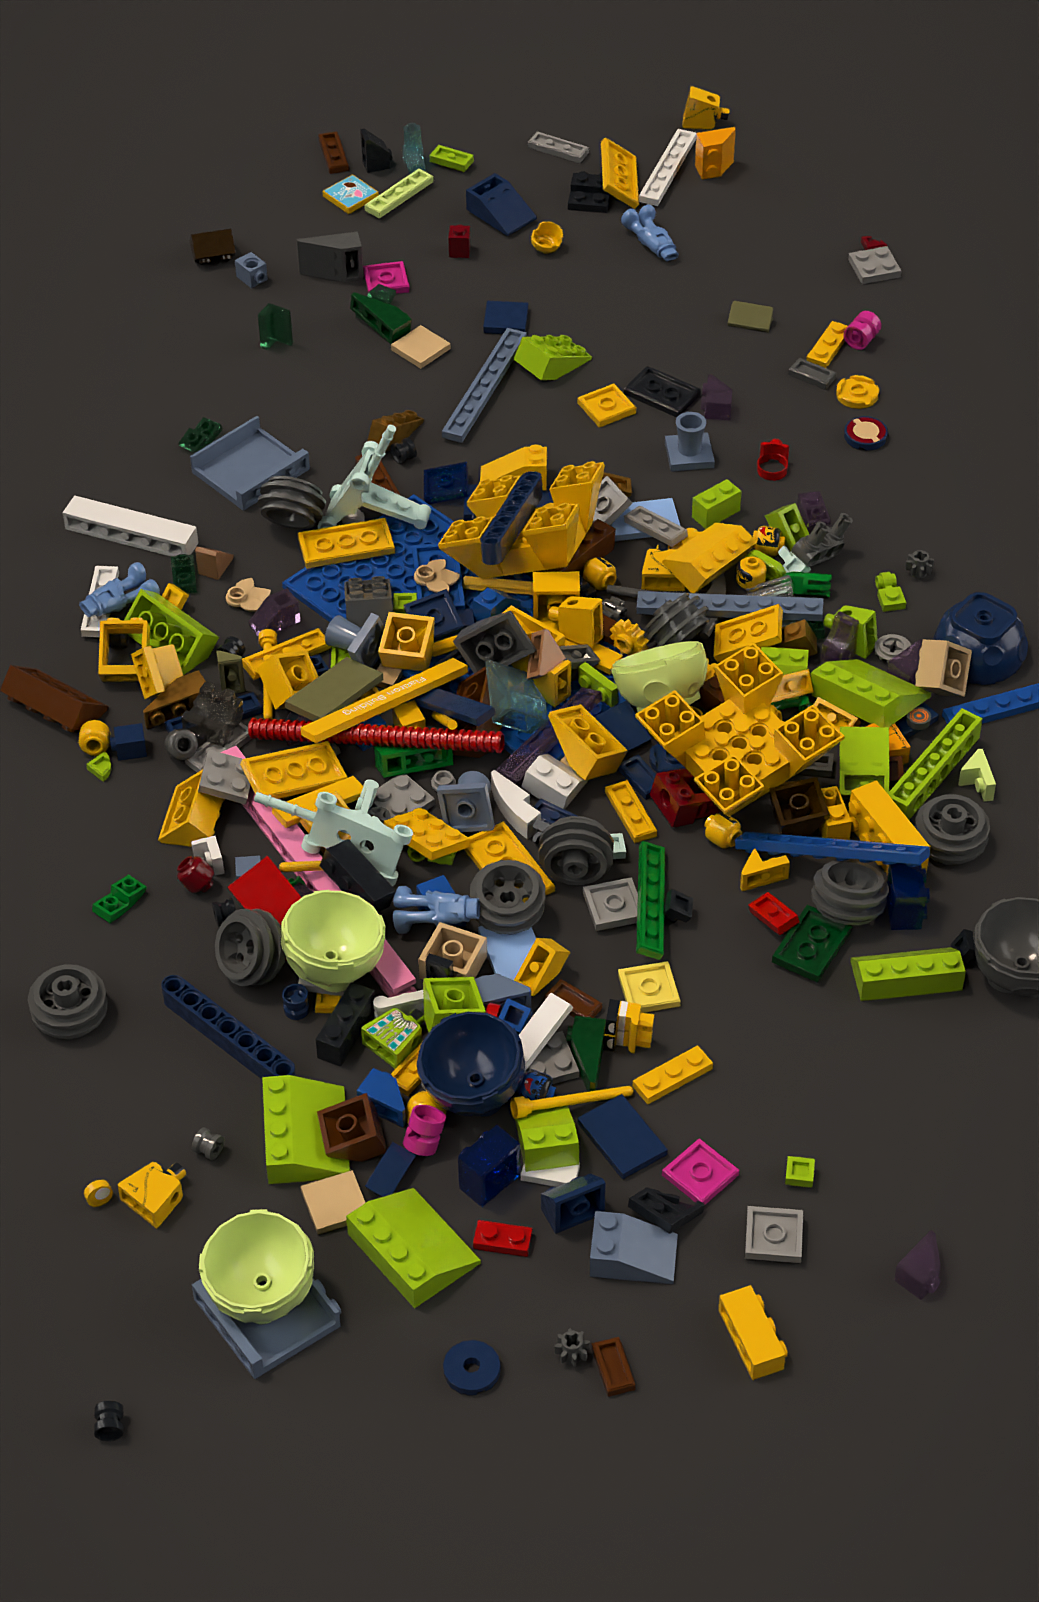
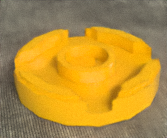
M853 375L850 376V379L845 380L844 378L837 384L836 397L839 402L847 407L856 409L868 408L878 400L879 387L875 385L871 378Z

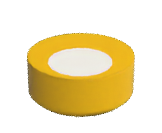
M106 1180L93 1181L84 1190V1197L92 1207L106 1204L113 1196V1190Z

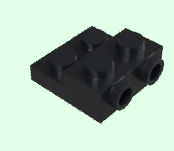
M585 171L573 173L568 210L607 213L611 194L603 190L602 173L598 175L588 174Z

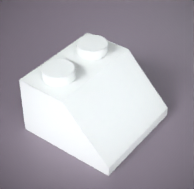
M544 754L539 755L527 769L521 788L538 799L546 800L562 809H566L588 780L585 781L579 777L576 771L551 755Z

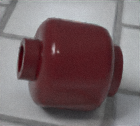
M188 856L177 867L178 881L191 893L206 892L214 883L212 881L214 877L213 868L200 856Z

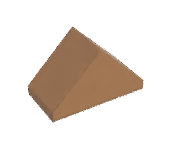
M198 546L195 549L198 574L217 580L222 576L234 557L232 554Z
M547 629L532 633L531 642L537 650L529 655L527 679L532 680L544 676L566 659Z

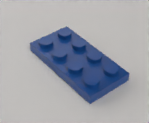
M439 543L412 545L414 573L419 566L427 565L432 560L445 559V569L460 574V579L455 584L449 586L448 593L456 610L465 609L460 563L440 550L438 547ZM416 583L417 600L435 593L426 586Z

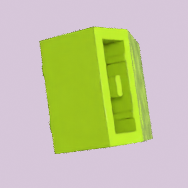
M532 335V337H522L514 360L540 380H556L592 360V356L586 352L584 347L576 345L566 335L558 337Z
M840 726V732L844 735V740L840 742L839 791L842 799H850L851 790L876 780L888 793L889 728Z

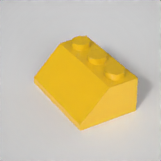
M203 769L175 787L158 838L159 842L192 847V841L214 835L215 823L220 817L221 813L219 811L225 799L198 792Z

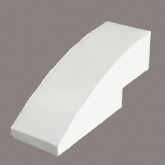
M493 770L491 772V789L494 799L506 820L528 840L538 832L532 826L537 818L541 820V812L530 805V794L496 770Z

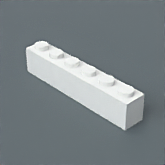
M74 496L63 511L64 525L67 530L186 561L198 545L196 526L87 498Z

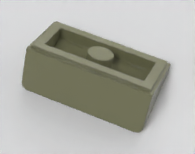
M733 301L728 325L769 332L773 320V307Z
M216 651L222 695L246 692L242 656L224 651Z

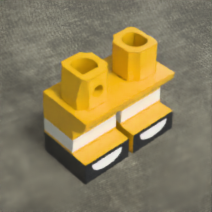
M610 999L603 1050L614 1051L615 1045L628 1046V1050L635 1054L636 1046L650 1048L654 1014L640 1012L641 1004Z

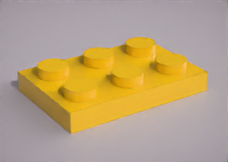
M777 604L716 624L713 656L717 663L753 642L760 649L761 646L768 647L781 643L783 609Z
M422 808L414 809L402 815H396L384 821V825L391 829H394L396 825H405L411 828L413 836L407 845L431 861L469 847L470 838Z

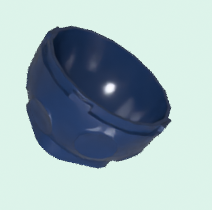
M984 592L970 594L964 601L948 609L940 620L933 640L949 641L972 650L967 682L988 685L1006 680L1019 670L1028 651V641L1023 628L1024 625L1017 617L1015 608Z
M454 1013L441 1019V1022L434 1026L423 1040L417 1059L418 1075L428 1094L445 1110L462 1116H491L498 1112L502 1105L515 1094L523 1078L525 1059L522 1042L515 1028L489 1013Z

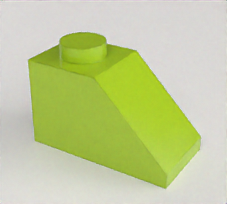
M796 503L783 506L765 515L770 527H777L781 530V536L785 537V546L790 551L798 540L809 535Z

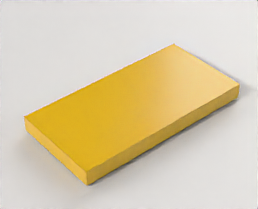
M604 138L601 141L603 190L635 209L639 205L636 156L608 138Z
M386 518L297 533L306 569L395 554V546Z
M329 741L245 758L240 763L255 795L256 792L268 796L271 795V797L276 799L315 791L348 778Z
M504 821L496 824L491 831H481L468 837L470 838L469 847L464 850L479 870L488 864L500 860H516L530 865L540 874L545 885V896L555 892V885ZM523 898L522 901L525 903L529 898Z

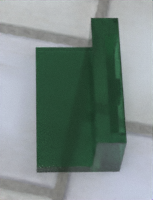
M268 303L258 314L261 348L269 350L276 341L291 346L293 344L290 310Z

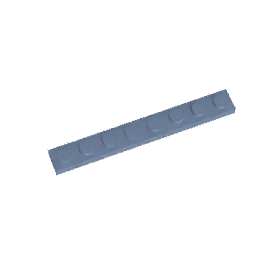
M510 328L505 330L443 428L442 438L461 443L464 441L512 364L522 337H527L526 332Z
M638 591L637 614L653 615L664 603L669 600L673 602L685 593ZM688 593L690 599L694 596L700 597V602L696 605L698 609L704 606L709 608L705 617L736 618L779 604L783 609L782 620L805 619L806 621H822L823 598Z

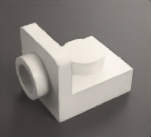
M216 836L192 841L193 856H200L212 866L215 876L224 874L222 856Z

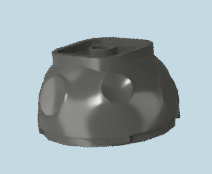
M1015 897L1007 900L1004 898L992 903L991 907L982 914L974 929L973 939L977 965L994 989L1026 998L1039 997V899Z

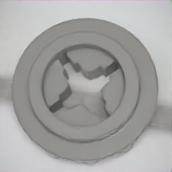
M888 634L880 637L875 642V655L879 656L880 661L887 660L888 664L891 661L899 664L900 661H907L908 657L911 656L912 645L903 636ZM894 646H896V647H895L896 650H895L894 652H890L891 649H892Z

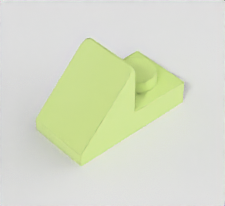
M978 749L962 767L958 785L975 784L976 791L981 793L983 801L986 802L993 801L996 783L983 749Z

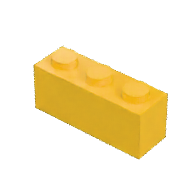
M750 1285L720 1295L718 1311L751 1379L755 1380L784 1370L785 1357L788 1356L784 1342L782 1340L779 1341L776 1336V1327L772 1318H767L764 1312L765 1307L759 1294L756 1295Z

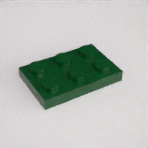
M806 905L798 917L799 923L789 930L772 955V963L818 983L851 933L853 925L834 922L824 917L816 908Z

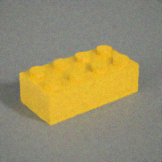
M877 780L851 790L850 802L848 804L849 816L852 821L851 831L855 832L860 841L930 846ZM929 858L916 867L906 866V863L886 865L882 861L875 862L882 866L889 880L894 882L901 890L926 879Z

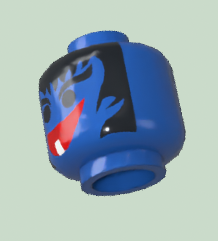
M529 1069L524 1073L515 1093H518V1097L524 1096L530 1100L550 1098L554 1096L556 1087L552 1086L553 1080L550 1075Z

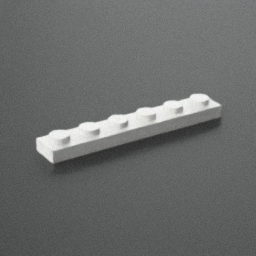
M677 129L641 191L639 202L655 206L659 205L696 140L695 132Z

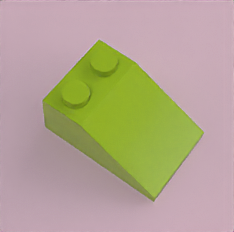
M568 1106L536 1110L528 1114L526 1118L515 1119L525 1172L579 1165V1141L575 1123Z

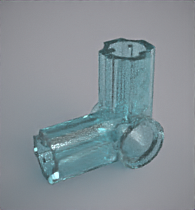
M407 123L403 127V160L407 163L409 174L417 169L425 171L420 125Z

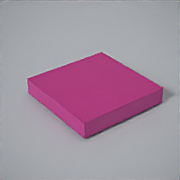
M403 261L363 266V274L369 297L410 292Z
M699 1138L662 1170V1176L695 1203L700 1201L706 1205L739 1176V1169Z

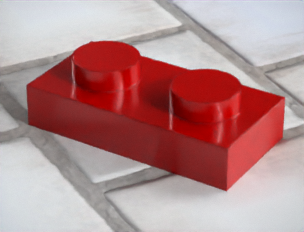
M769 892L748 904L750 912L778 935L799 923L798 915Z
M478 1220L473 1240V1249L528 1257L533 1231L530 1227Z

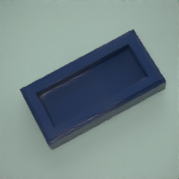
M639 755L622 762L618 768L620 773L645 800L651 798L650 792L656 773Z

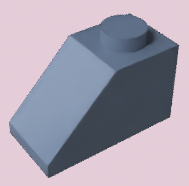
M498 973L489 976L484 975L475 979L485 1011L489 1003L502 1005L503 1009L507 998L526 1007H531L530 987Z

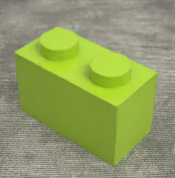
M726 479L693 497L692 518L707 529L715 522L719 523L739 512L741 490Z

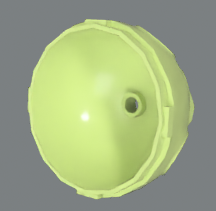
M686 641L663 645L626 656L612 665L611 672L621 696L631 705L636 706L637 712H640L674 690L689 705L700 699L699 689L705 682L708 659L706 658L703 643Z
M329 889L314 891L312 894L303 896L288 909L281 924V944L287 962L300 978L328 992L337 993L345 991L351 982L372 971L384 950L386 926L382 915H379L374 906L360 896L344 891H329Z
M267 1209L250 1210L249 1213L236 1215L221 1224L208 1239L202 1254H200L199 1272L202 1284L211 1300L218 1307L219 1311L244 1323L267 1324L287 1315L288 1312L304 1300L313 1282L314 1251L308 1236L296 1223L278 1213L268 1212ZM262 1281H266V1282H267V1283H266L265 1285H263V1286L258 1285V1284H259L260 1282H262Z

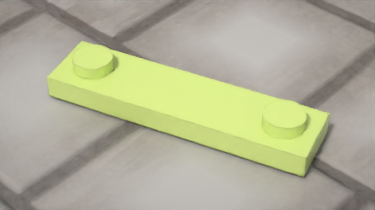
M417 169L365 204V211L380 219L433 183V176L421 169Z

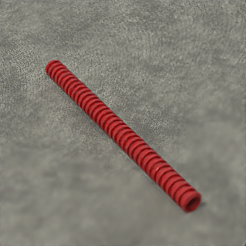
M251 718L248 724V734L251 739H256L257 737L258 739L264 738L265 740H270L271 738L272 740L279 739L281 741L286 739V741L300 740L305 742L307 740L312 742L301 735L300 728L313 721H308L307 723L305 720L300 722L299 720L285 721V719L271 720L266 718L264 720L263 718ZM358 724V726L350 727L321 741L336 742V744H341L342 742L343 744H348L350 742L351 745H355L357 742L358 745H363L364 743L367 746L370 744L372 746H377L378 744L379 746H384L386 744L387 747L392 745L399 747L400 745L402 748L406 746L409 748L414 746L415 748H421L422 746L423 749L428 747L435 749L437 747L438 750H442L444 747L445 750H450L451 748L454 751L458 748L460 751L465 749L472 751L473 749L474 752H479V750L486 752L488 750L489 753L494 751L501 753L504 748V735L502 731L497 733L490 731L488 733L483 730L481 733L480 730H475V732L468 730L466 732L465 729L460 731L454 729L451 731L449 728H446L444 731L443 728L438 730L436 728L429 729L428 727L423 729L417 727L415 729L413 726L409 728L407 726H402L401 728L400 726H395L393 728L392 725L386 727L385 725L378 726L377 724H373V726L371 724H366L365 726L364 724Z

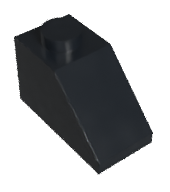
M360 129L362 163L367 173L390 169V160H392L391 149H387L385 142L366 129Z

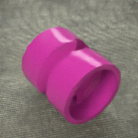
M860 312L844 330L843 336L846 343L856 350L864 349L881 330V321L873 312Z
M416 1105L413 1107L408 1122L409 1126L406 1129L403 1140L404 1147L408 1151L421 1156L435 1154L446 1120L445 1114L436 1107L429 1105Z

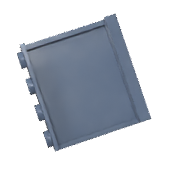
M255 416L190 456L192 473L243 511L258 502V498L261 496V486L268 482L269 478L274 476L297 478L310 469L309 453L304 449L295 453L260 428L258 416Z
M200 1279L192 1284L194 1300L254 1379L341 1327V1309L334 1299L330 1300L326 1296L325 1288L318 1279H313L311 1288L304 1300L288 1312L287 1315L270 1323L260 1325L254 1322L244 1323L219 1311L203 1286L202 1280ZM262 1281V1282H260L258 1285L263 1286V1285H265L267 1282H266V1281Z

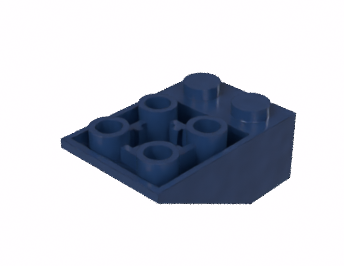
M496 173L466 190V210L507 236L537 219V216L510 182Z

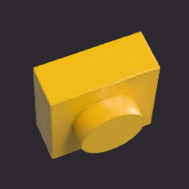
M168 583L162 597L182 610L189 595L176 585Z

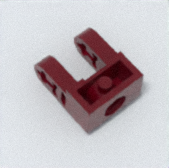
M686 768L656 773L650 796L672 828L693 824L695 819L722 812L705 793L694 794L693 791L701 790V788L694 782L695 777Z

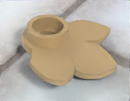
M437 559L428 562L427 565L419 566L414 573V580L417 584L426 586L432 592L437 593L445 589L449 592V586L455 584L460 579V574L445 569V559Z
M252 578L244 579L228 590L226 602L232 607H241L246 611H261L265 608L264 602L269 598L271 590L254 587Z

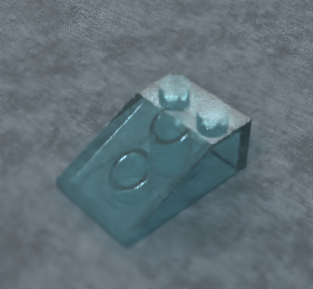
M491 660L485 662L490 706H493L496 712L492 717V723L532 734L548 721L546 700L534 682L527 679V672Z

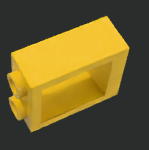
M138 617L131 618L130 620L108 618L107 621H100L98 675L101 681H139L134 665H108L109 634H142V648L150 646V626L148 621Z

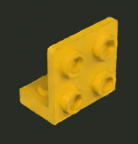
M173 644L153 649L151 646L143 647L131 654L144 699L159 696L165 692V689L172 682L183 676Z

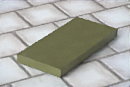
M346 657L285 701V708L312 721H316L353 703L383 681V673Z

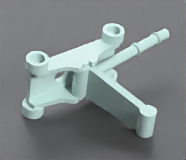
M388 425L386 431L382 434L379 444L374 441L364 443L360 461L342 485L337 484L332 487L329 494L331 501L326 515L318 523V529L337 526V523L345 516L356 514L361 506L414 524L418 529L426 528L431 514V508L428 505L415 503L371 482L390 441L393 440V435L396 431L394 425Z
M365 781L355 810L337 806L336 796L329 792L318 793L315 802L318 808L317 812L299 807L297 804L293 805L273 798L271 795L268 796L256 792L255 802L313 822L310 833L304 836L301 844L304 851L311 854L319 853L321 847L327 849L345 841L339 837L338 831L349 834L351 836L350 841L392 886L396 884L398 878L396 866L403 846L409 844L412 839L413 831L405 825H396L394 829H391L384 825L378 817H371L367 814L368 809L373 805L379 787L376 781ZM366 840L372 842L374 850L370 851L368 847H365Z

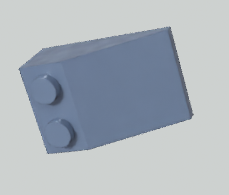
M595 1211L590 1254V1277L673 1284L678 1234L674 1232L669 1234L658 1226L623 1213Z

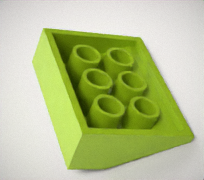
M859 659L827 661L811 672L814 691L812 696L819 697L866 722L875 723L879 727L889 728L931 697V692L916 687L914 684Z
M292 1075L262 1077L268 1183L279 1184L322 1180L350 1171L349 1160L327 1157L317 1111L345 1101L344 1086Z
M414 1188L368 1201L346 1215L348 1235L414 1309L481 1264V1260Z

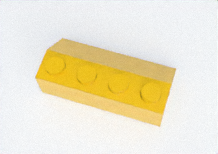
M715 522L663 559L662 563L691 593H696L743 559L757 541L741 525Z

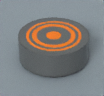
M916 707L907 714V725L915 730L928 728L931 722L930 712L925 708Z

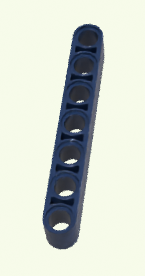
M526 472L520 477L481 537V553L484 564L496 565L504 560L541 501L543 488L542 476L539 472Z
M169 975L162 980L161 987L164 1004L260 1079L270 1076H296L295 1065L289 1058L178 975Z

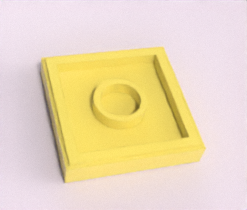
M668 961L618 969V977L625 1001L641 1004L640 1012L645 1013L680 1007V998Z

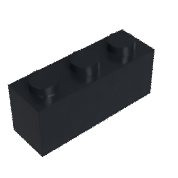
M349 839L326 849L319 866L337 884L341 891L360 896L374 906L377 912L390 906L396 890Z
M353 982L349 984L316 1038L318 1059L340 1067L342 1066L361 1034V1027L368 1023L375 1011L373 1000L375 999L374 990Z

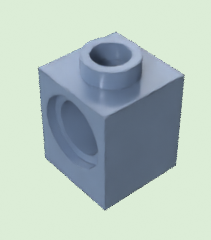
M252 252L235 260L236 277L250 288L268 280L266 263Z

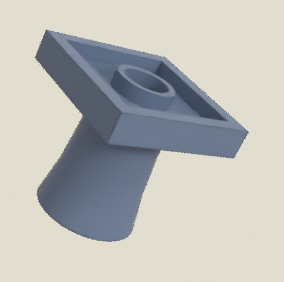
M696 412L680 414L676 418L678 435L665 436V446L671 471L714 468L715 461L709 435L704 433L706 419L703 415Z
M373 613L370 614L362 628L351 623L341 615H337L331 620L326 629L325 643L328 646L347 650L351 659L373 668L379 659L378 650L385 627L380 616Z
M468 771L459 777L458 784L438 786L437 795L444 823L460 832L491 831L494 829L495 823L489 798L491 783L484 774L477 771Z

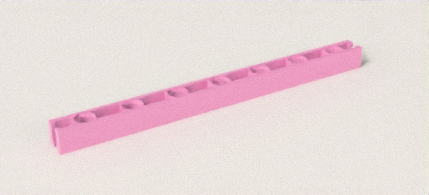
M237 746L221 752L242 759L246 758ZM250 785L246 804L242 805L284 861H321L323 857L319 853L311 854L302 849L301 844L305 834L297 824L285 828L272 814V807H266L264 804L254 801L255 793ZM324 871L294 872L296 876H300L303 879L309 894L314 893V891L328 889L329 891H341ZM385 939L382 956L369 973L388 998L417 991L412 986L416 983V978Z

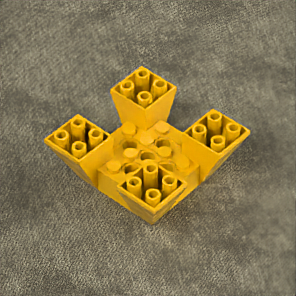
M591 461L582 466L568 465L563 467L549 488L553 503L536 507L501 563L487 565L482 562L480 540L521 476L512 477V475H506L496 480L488 478L480 481L466 502L477 518L470 521H454L439 542V549L482 579L567 567L593 523L605 468L604 462L595 463Z
M754 642L714 666L725 702L700 717L674 690L635 714L637 720L667 752L695 777L694 782L728 816L733 815L768 793L769 788L777 787L800 773L844 740V735L814 704L784 723L771 711L769 707L782 680L783 672Z

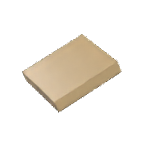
M422 325L391 344L393 352L420 369L451 349L449 342Z
M353 1170L301 1186V1193L317 1235L347 1226L346 1215L365 1204Z

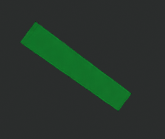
M642 841L639 845L636 953L661 960L664 954L665 848Z

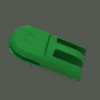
M792 571L782 577L781 586L789 594L830 597L831 592L829 589L831 588V582L829 581H831L832 575Z

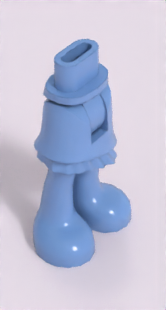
M651 204L643 206L639 213L635 209H628L623 213L621 223L625 228L637 234L638 241H641L642 245L648 247L665 261L674 260L679 256L668 232L654 224L653 220L656 210Z
M136 562L130 565L127 578L122 581L118 578L108 581L105 585L87 595L85 600L79 603V606L87 617L94 615L99 617L102 614L120 612L126 607V604L134 602L140 589L160 594V590L154 580L149 579L145 582V568L141 563ZM137 588L134 591L124 594V591Z
M399 886L393 899L394 906L400 909L409 907L430 908V911L395 910L393 912V922L399 934L408 933L411 930L412 924L434 923L437 926L441 922L450 925L469 922L470 919H479L480 917L479 898H470L468 895L462 896L439 891L431 892L430 890L426 892V895H416L407 886Z

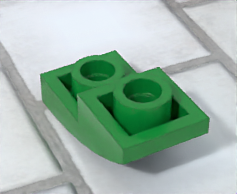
M127 875L111 885V893L93 903L92 912L107 922L112 923L141 898L146 892L147 886L132 876Z

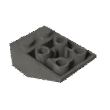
M358 231L297 239L300 274L341 282L364 279L362 246Z
M375 576L371 580L351 578L344 582L347 620L362 627L370 614L373 613L380 616L383 625H385L388 613L393 612L390 579H385L384 576Z

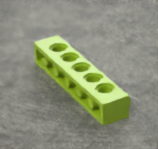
M961 708L887 793L909 820L980 738L983 718Z

